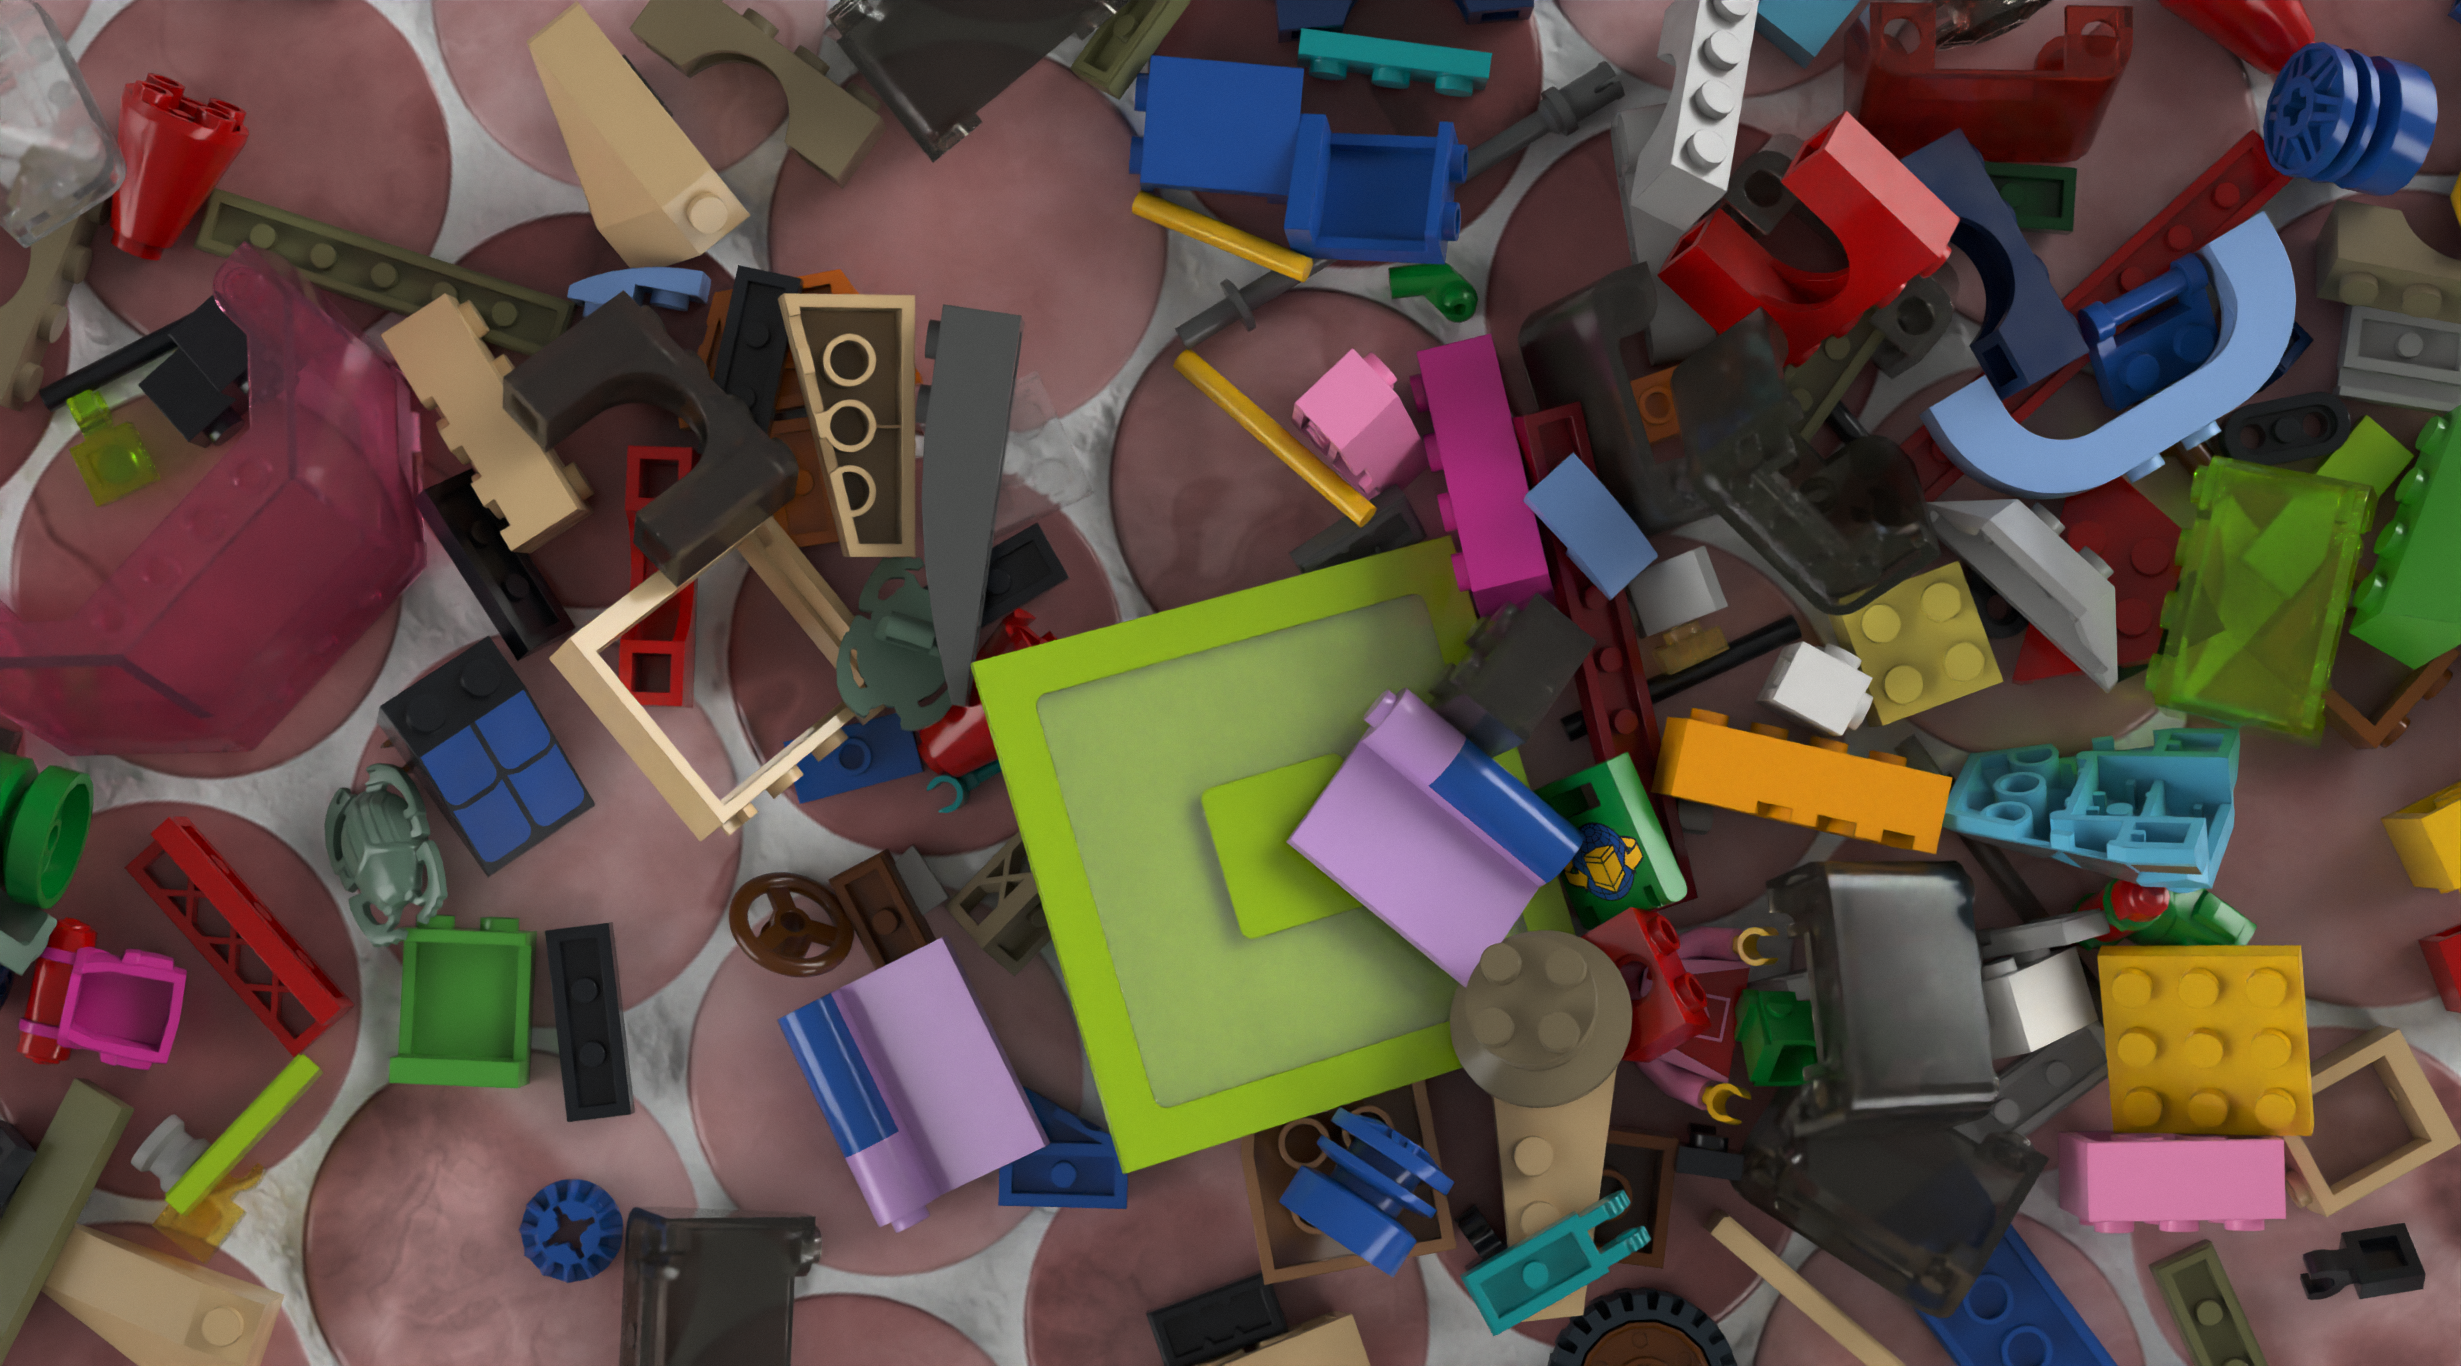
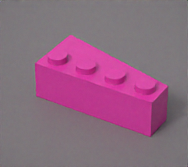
M1491 333L1416 352L1421 373L1409 376L1418 413L1430 411L1435 432L1423 435L1431 471L1444 470L1449 492L1437 494L1445 531L1458 529L1463 552L1451 554L1459 591L1472 590L1483 626L1557 608L1535 513L1523 502L1525 495L1529 492V487Z

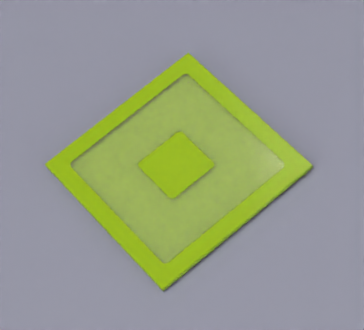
M1451 535L979 660L970 664L1123 1174L1463 1068L1453 1047L1450 1032V1011L1459 982L1286 842L1370 725L1363 720V717L1374 701L1387 689L1396 695L1403 688H1408L1530 789L1469 592H1460L1451 559V554L1456 553ZM1558 876L1538 888L1504 939L1520 933L1538 930L1560 931L1576 936Z

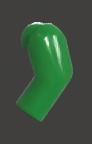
M1445 262V265L1415 264L1388 268L1392 299L1425 296L1449 321L1454 323L1468 321L1476 312L1478 302L1476 290L1471 283L1448 263Z

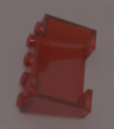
M1870 2L1844 33L1843 112L1847 110L1898 160L1961 127L1969 143H1972L1980 151L1984 161L2035 163L2077 161L2086 155L2094 144L2130 60L2133 47V6L2067 5L2064 8V35L2055 37L2042 46L2035 57L2033 70L1935 69L1936 3ZM1900 18L1912 22L1918 29L1920 36L1919 45L1916 50L1907 54L1899 40L1890 34L1883 33L1887 23ZM2101 22L2087 35H2081L2083 28L2088 23Z

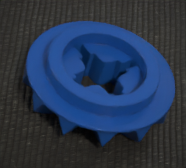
M565 1179L544 1187L527 1203L519 1231L524 1245V1256L533 1262L541 1274L571 1283L593 1278L613 1262L620 1250L624 1229L621 1212L616 1202L603 1188L586 1180ZM557 1206H559L562 1214H567L572 1222L580 1219L585 1221L592 1216L595 1219V1222L588 1225L587 1230L580 1235V1241L583 1245L580 1248L584 1256H582L579 1248H574L570 1241H565L561 1244L558 1242L552 1245L549 1244L548 1240L554 1237V1233L562 1227L559 1219L561 1214Z

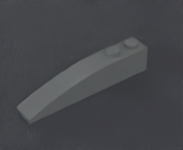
M943 304L941 321L930 319L928 325L925 358L934 359L935 364L932 384L920 385L915 422L926 424L921 502L925 571L935 637L951 703L955 706L969 708L974 678L970 664L976 662L1025 323L1021 315Z

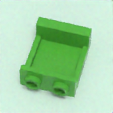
M416 914V926L398 927L405 928L409 932L406 941L400 940L404 941L399 1050L398 1055L390 1057L389 1083L520 1088L530 1084L537 931L519 930V918L480 917V928L455 927L454 915L439 914L430 918L428 924L417 921L418 914Z

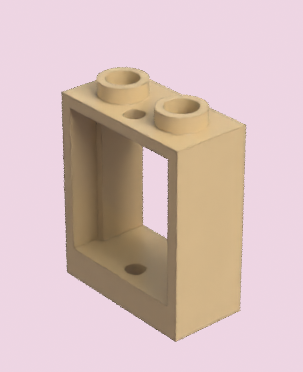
M2379 1025L2310 1063L2312 1095L2372 1063L2414 1140L2329 1187L2301 1136L2271 1135L2284 1140V1163L2287 1170L2285 1172V1189L2300 1209L2307 1206L2308 1210L2328 1217L2461 1143L2460 1137L2400 1029Z

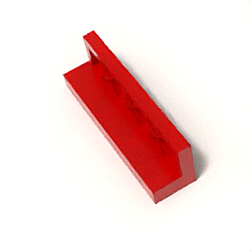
M187 816L168 817L150 833L155 840L124 867L293 1057L303 1053L355 1006L350 998ZM166 852L188 876L187 889L165 888L150 872L148 867ZM173 896L187 897L186 911ZM199 898H207L230 923V937L208 936L197 924ZM216 944H229L228 958ZM241 945H249L273 971L272 984L250 983L239 971ZM258 991L271 992V1006ZM283 992L292 993L316 1019L299 1036L282 1019Z

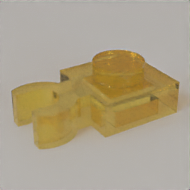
M1694 619L1663 633L1662 636L1665 643L1655 647V650L1651 652L1661 674L1672 675L1730 648L1719 625H1709L1701 628L1698 619Z
M257 1163L251 1169V1172L243 1178H234L229 1172L187 1217L181 1215L168 1204L152 1226L201 1262L208 1264L248 1213L234 1203L233 1200L240 1192H248L255 1189L263 1181L267 1169Z

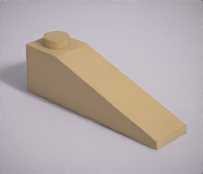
M578 1L574 2L526 41L552 112L555 114L569 151L568 154L573 168L578 175L587 199L594 224L630 268L666 267L700 256L750 216Z
M75 1223L41 1289L48 1297L138 1366H260L285 1296L273 1290Z

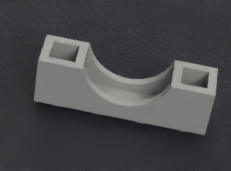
M1675 0L1665 10L1657 58L1676 67L1675 80L1664 113L1652 136L1638 156L1630 205L1683 231L1689 229L1728 190L1759 0Z

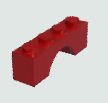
M627 445L625 512L628 519L631 547L630 591L700 539L703 456L698 455L697 450L692 447ZM698 578L620 638L618 678L641 706L693 708Z

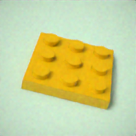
M2301 945L2101 946L2097 958L2113 1133L2312 1136L2314 1113Z

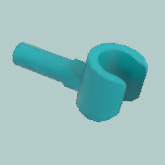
M997 759L959 778L947 773L935 777L929 782L927 792L940 786L943 782H949L956 788L957 798L955 802L942 808L939 812L949 813L962 808L967 803L971 790L1002 771L999 760Z

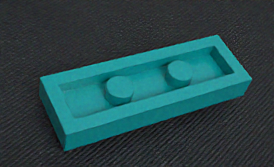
M1301 28L1297 66L1309 67L1308 74L1319 79L1345 80L1347 72L1372 75L1371 83L1381 87L1405 89L1409 88L1410 81L1435 84L1434 91L1439 94L1470 97L1472 96L1473 89L1485 90L1489 79L1492 53Z

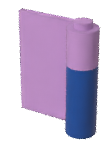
M1403 688L1396 695L1387 689L1374 701L1363 717V720L1370 725L1286 842L1466 988L1469 978L1480 962L1484 950L1490 945L1503 941L1538 888L1553 880L1572 860L1582 845L1585 835L1408 688Z
M948 935L777 1019L878 1227L891 1223L896 1233L903 1231L928 1218L930 1213L926 1205L939 1196L1050 1144Z

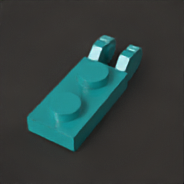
M1624 1190L1611 1193L1586 1207L1579 1214L1575 1211L1567 1214L1460 1275L1493 1336L1506 1331L1610 1272L1607 1267L1627 1257L1651 1241V1237L1645 1227L1640 1226L1622 1232L1615 1239L1597 1250L1588 1234V1230L1620 1215L1630 1205L1631 1202Z

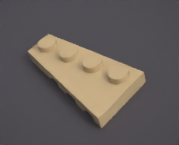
M1617 1067L1599 1087L1589 1094L1573 1102L1556 1107H1520L1492 1096L1508 1248L1573 1211L1579 1214L1586 1207L1599 1201ZM1595 1227L1587 1231L1592 1241L1594 1239ZM1587 1285L1521 1322L1583 1315Z

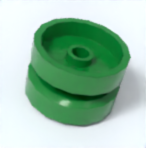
M0 750V888L5 885V890L11 901L41 909L52 908L63 896L73 879L84 851L94 805L93 783L89 774L58 765H49L39 774L32 758Z

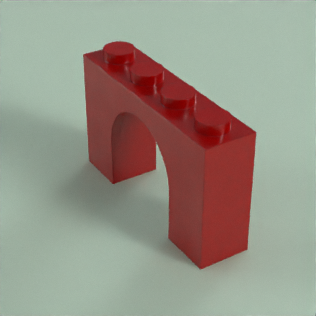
M1847 110L1801 145L1781 182L1835 233L1846 251L1849 267L1836 272L1813 273L1788 266L1770 255L1719 207L1679 237L1657 274L1667 286L1767 379L1789 363L1794 368L1804 364L1817 351L1822 340L1831 334L1836 339L1846 335L1858 323L1865 310L1873 305L1879 309L1886 307L1902 292L1908 280L1917 274L1923 279L1931 276L1945 263L1952 252V249L1947 244L1960 218Z

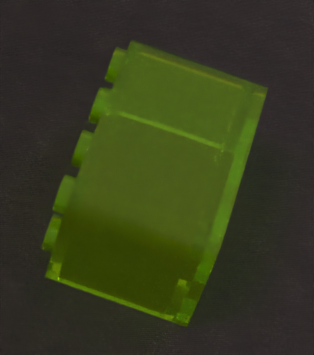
M2218 455L2212 457L2209 467L2198 465L2190 494V503L2197 504L2194 528L2182 529L2176 550L2175 565L2184 567L2178 592L2170 590L2167 592L2161 613L2160 628L2169 630L2163 655L2153 653L2145 682V691L2152 692V698H2155V706L2165 716L2217 728L2239 729L2240 733L2320 750L2327 720L2326 717H2323L2326 699L2321 698V696H2329L2332 687L2330 678L2358 560L2362 558L2365 548L2360 534L2365 535L2366 531H2372L2379 501L2373 485Z

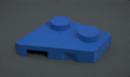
M1022 1085L1050 1144L999 1168L998 1206L1127 1209L1128 1173H1122L1111 1133Z

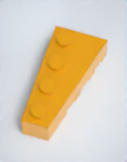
M1691 708L1689 719L1667 717L1651 792L1886 847L1936 854L1952 777L1907 768L1908 758L1885 752L1870 750L1868 759L1847 754L1849 744L1811 736L1809 745L1787 741L1789 730L1776 726L1751 722L1749 732L1728 728L1730 716L1703 709Z

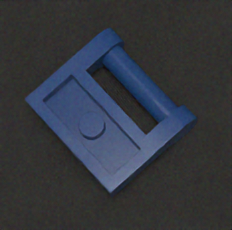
M2188 253L2172 261L2169 271L2105 304L2095 301L2078 311L2079 325L2084 341L2090 350L2088 354L2105 406L2118 412L2192 373L2213 352L2219 338V333L2205 288L2208 286V275L2202 262L2193 253ZM2177 295L2179 303L2113 337L2117 326Z

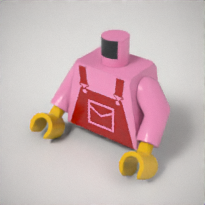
M1699 926L1678 934L1680 948L1676 951L1686 972L1695 976L1705 991L1708 1005L1704 1010L1713 1027L1649 1063L1635 1062V1066L1665 1095L1701 1110H1707L1711 1117L1717 1121L1737 1126L1743 1121L1728 1116L1725 1109L1726 1101L1733 1094L1751 1100V1095L1749 1091L1742 1087L1728 1084L1736 1043L1734 1031L1737 1021L1734 1009L1742 989L1747 987L1750 966L1772 965L1778 961V958L1762 957L1757 951V940L1761 935L1775 936L1779 935L1775 928L1769 926L1752 927L1745 931L1737 928ZM1648 967L1642 971L1638 980V988L1642 997L1648 994L1652 986V975Z

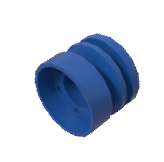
M2326 42L2306 44L2290 57L2280 71L2267 101L2263 124L2264 148L2271 166L2281 174L2289 177L2307 178L2311 182L2316 183L2333 182L2342 189L2373 196L2392 195L2411 181L2423 165L2432 144L2438 116L2436 88L2429 73L2416 64L2384 56L2368 57L2358 50L2342 49L2337 45Z
M1339 1107L1331 1121L1355 1137L1348 1149L1345 1150L1321 1135L1316 1142L1317 1145L1337 1166L1329 1176L1316 1169L1302 1165L1278 1202L1394 1278L1417 1242L1413 1235L1396 1220L1397 1216L1404 1208L1420 1216L1432 1219L1437 1210L1412 1194L1415 1188L1422 1181L1446 1196L1455 1182L1442 1172L1430 1156V1153L1376 1118L1352 1114Z

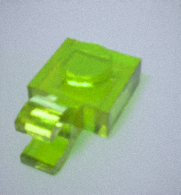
M88 389L66 400L69 410L86 440L70 448L69 451L97 507L110 505L161 480L134 423L126 421L114 427L110 409L100 391L93 393L91 389Z

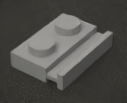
M2346 306L2336 365L2338 370L2337 384L2333 388L2332 395L2345 400L2443 415L2447 414L2461 405V324L2424 317H2412L2408 314L2365 306Z

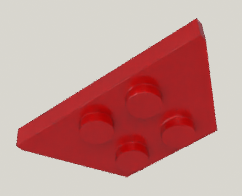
M2119 476L2087 492L2066 497L2059 520L2065 529L2059 537L2077 553L2084 546H2087L2114 571L2107 580L2115 587L2117 666L2125 668L2155 661L2191 536L2122 476ZM2029 622L2012 677L2013 684L2023 686L2033 684V681L2070 674H2072V677L2085 675L2076 664Z

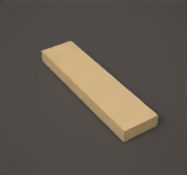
M1716 1209L1702 1227L1866 1366H1906L1722 1209L1720 1211Z

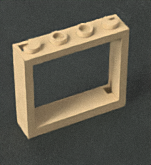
M754 497L572 635L549 658L700 842L719 827L727 836H730L759 812L751 803L755 797L766 789L773 799L804 775L796 764L811 752L818 762L849 738L841 729L849 720L855 716L864 725L886 707L882 704L875 709H871L867 717L862 718L853 713L843 701L840 702L719 801L599 655L601 651L737 548L836 669L842 639L845 633L849 632L855 616L757 497ZM852 649L850 665L853 678L859 688L862 689L866 685L864 684V679L860 677L858 670L857 651Z

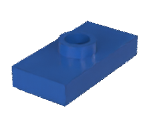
M897 713L871 719L864 725L859 722L841 727L849 737L819 762L810 752L796 764L804 773L802 777L794 782L799 804L925 772L917 749L918 744L915 732L901 730V718ZM794 740L783 742L784 747L788 746Z

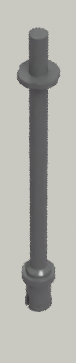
M1602 61L1596 68L1558 90L1552 86L1541 93L1542 100L1539 102L1537 111L1468 152L1469 160L1466 182L1549 132L1555 134L1562 132L1565 136H1569L1579 129L1578 122L1614 100L1624 97L1625 93L1620 81L1616 83L1610 82L1596 92L1594 91L1596 87L1616 76L1611 66L1606 61ZM1456 183L1455 189L1465 183ZM1312 258L1313 267L1309 277L1338 259ZM1273 270L1238 290L1234 283L1226 279L1220 283L1226 298L1178 326L1175 330L1187 350H1190L1238 320L1250 332L1256 328V321L1252 314L1254 310L1301 282Z

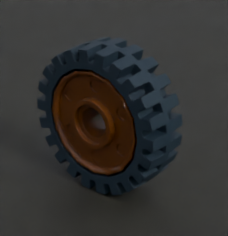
M1647 1287L1632 1290L1629 1288L1614 1290L1613 1294L1605 1297L1601 1295L1589 1301L1590 1305L1584 1309L1583 1315L1572 1316L1569 1319L1570 1323L1564 1330L1561 1329L1555 1340L1554 1351L1550 1353L1548 1366H1737L1732 1349L1724 1334L1705 1312L1676 1294Z

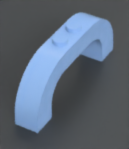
M2262 211L2193 253L2204 265L2208 280L2217 295L2221 309V330L2217 344L2209 358L2198 369L2089 434L2067 440L2044 438L2029 432L2019 425L2005 409L1986 375L1919 414L1920 419L1940 450L1963 473L1990 489L2010 496L2045 500L2064 498L2087 492L2125 473L2130 482L2134 483L2166 464L2160 455V452L2181 441L2188 451L2219 433L2221 430L2215 420L2247 401L2263 386L2279 364L2293 329L2296 293L2292 267L2285 247L2265 212Z

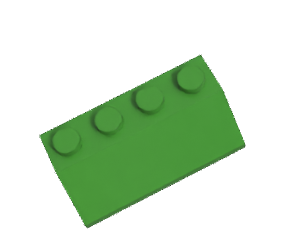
M2461 405L2442 417L2438 415L2432 417L2421 430L2415 445L2416 449L2420 450L2416 464L2404 476L2395 493V500L2400 504L2394 519L2384 527L2375 542L2374 553L2379 556L2374 569L2359 585L2352 601V605L2357 608L2348 632L2414 670L2461 645Z

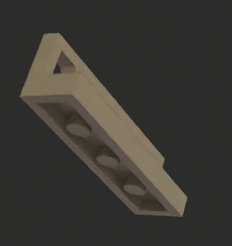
M1020 830L944 906L980 948L1013 976H1016L1052 939L1033 873H1020L1021 861L1027 855ZM1000 892L997 907L979 924L970 912L987 894Z

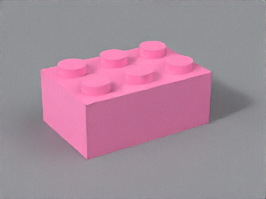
M2113 1130L2058 1131L2060 1208L2079 1217V1224L2094 1226L2095 1232L2131 1233L2134 1232V1221L2159 1225L2160 1231L2195 1232L2200 1230L2199 1220L2222 1223L2226 1230L2260 1231L2265 1229V1219H2286L2283 1139L2271 1135L2113 1133Z

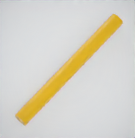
M1192 349L1184 350L1177 357L1173 367L1355 524L1363 527L1371 520L1377 510L1371 502Z

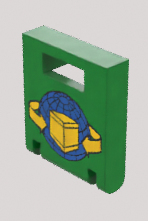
M1628 752L1532 790L1585 835L1579 850L1559 875L1578 918L1586 930H1593L1630 907L1652 911L1678 902L1686 896V882ZM1591 782L1601 805L1581 812L1589 808L1579 786Z

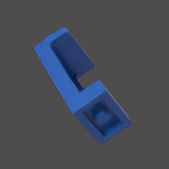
M1151 55L1150 72L1137 74L1134 111L1146 112L1144 137L1132 136L1129 174L1140 175L1141 190L1154 193V188L1258 196L1267 197V203L1287 205L1300 123L1304 68Z
M1301 113L1284 222V231L1291 250L1317 259L1445 265L1448 241H1457L1460 233V203L1453 202L1456 183L1466 182L1469 160L1468 147L1466 144L1458 143L1453 122L1440 121L1437 137L1332 133L1326 114Z

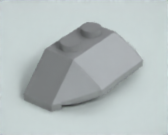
M2019 499L1924 502L1916 511L1918 521L2107 694L2117 685L2115 587L2107 580L2114 571L2104 560L2087 546H2084L2078 553L2059 537L2065 529L2064 525L2038 502L2031 509H2028Z

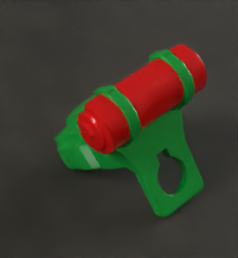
M2117 878L2110 881L2102 890L2082 896L2065 913L2100 908L2101 911L2105 910V918L2108 921L2110 933L2070 944L2071 947L2079 946L2087 951L2092 949L2100 950L2101 946H2116L2125 938L2142 946L2247 945L2257 927L2256 924L2232 906L2204 888L2189 893H2176L2169 891L2166 887H2144Z

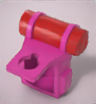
M69 917L57 919V925L49 935V941L44 952L36 959L24 1017H20L18 1023L20 1034L16 1051L31 1059L33 1063L45 1065L60 1064L62 1061L69 1060L72 1049L99 1052L100 1061L114 1067L118 1065L131 1069L150 1070L153 1064H167L180 1021L187 970L175 966L173 957L146 952L141 949L127 948L122 956L110 954L107 951L95 948L98 932L92 929L90 925Z

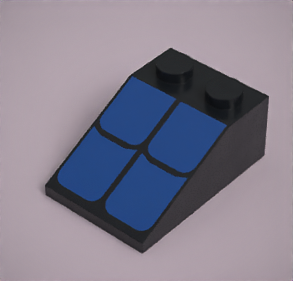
M490 636L479 641L379 707L377 723L488 878L595 806L593 799L527 688Z

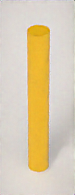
M1139 191L1133 202L1132 213L1300 282L1304 283L1312 270L1313 259L1146 191Z

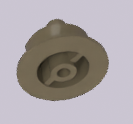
M1538 930L1524 932L1506 938L1501 943L1487 947L1481 955L1480 962L1473 970L1467 987L1465 988L1459 983L1450 1011L1452 1043L1456 1055L1467 1074L1488 1094L1501 1101L1520 1107H1556L1573 1102L1589 1094L1599 1087L1616 1069L1627 1049L1631 1035L1632 1002L1629 990L1619 969L1594 944L1578 936L1560 931Z

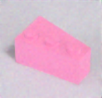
M1352 348L1295 402L1291 422L1353 488L1369 501L1395 483L1403 491L1430 464L1420 435L1399 396L1393 391V384L1397 382L1395 375L1372 352L1365 358H1362Z

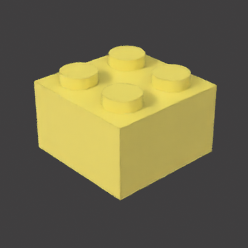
M1959 561L1940 566L1826 608L1839 647L1860 658L1862 662L1858 670L1872 677L1866 690L1867 694L1873 696L1872 704L1865 716L1869 727L1884 726L2004 682Z

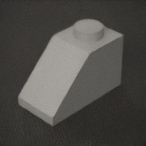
M1705 545L1646 568L1625 587L1633 626L1637 629L1640 639L1728 607Z

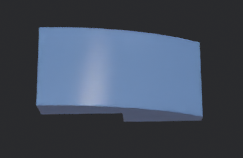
M630 268L610 271L569 285L567 298L576 305L584 307L582 316L605 323L620 324L622 314L640 317L645 293L651 294L650 304L667 309L688 311L690 301L707 304L711 279L703 271L684 268Z
M1574 452L1525 495L1523 502L1568 548L1565 554L1610 601L1658 557L1657 552L1638 526Z

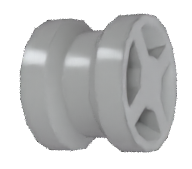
M173 1114L166 1118L147 1137L134 1154L131 1164L140 1172L151 1171L160 1179V1187L167 1193L212 1144L205 1138L194 1139L185 1131V1122Z

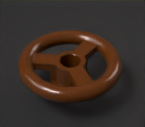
M788 872L763 874L742 885L735 893L730 904L729 925L735 941L751 960L771 972L796 978L819 976L838 967L851 950L854 938L852 923L848 919L836 894L812 878ZM790 892L805 896L821 906L829 915L833 926L811 920L803 910L796 908ZM763 894H767L773 912L769 921L762 927L759 936L756 937L749 925L748 911L755 899ZM812 942L830 947L818 956L805 958Z

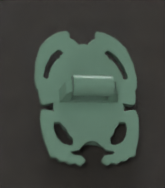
M883 557L868 578L859 598V611L872 613L871 620L862 615H856L849 632H846L842 639L836 663L837 689L843 702L856 715L865 718L871 709L884 704L887 708L895 707L898 716L901 718V730L918 731L929 728L941 721L952 707L948 688L932 704L924 707L918 704L925 698L935 694L946 680L935 637L929 591L920 586L914 574L906 571H919L925 564L920 557L915 559L911 557H892L891 559ZM893 579L905 580L904 586L898 588L893 595L885 600L878 599L879 590L883 584ZM852 649L857 651L858 670L860 677L864 679V684L866 685L862 689L859 688L853 678L850 665Z
M383 763L372 764L366 768L370 776L369 781L365 783L367 786L366 791L358 795L351 794L349 788H340L334 794L327 809L324 823L325 844L335 875L340 877L346 891L354 893L358 888L360 889V894L348 899L350 910L361 931L370 943L377 948L381 946L389 947L392 943L397 945L400 940L406 941L409 931L405 928H398L396 930L394 928L399 924L402 911L407 904L413 903L421 907L424 906L418 914L417 921L428 924L430 918L435 917L437 910L442 907L443 900L448 897L445 871L439 849L433 840L427 838L431 833L426 818L427 811L424 801L415 783L404 769L394 764ZM388 785H394L401 791L406 801L397 794L387 791ZM425 864L428 874V885L422 894L423 865ZM371 904H374L380 911H383L384 916H388V921L385 924H380L373 917L370 909Z

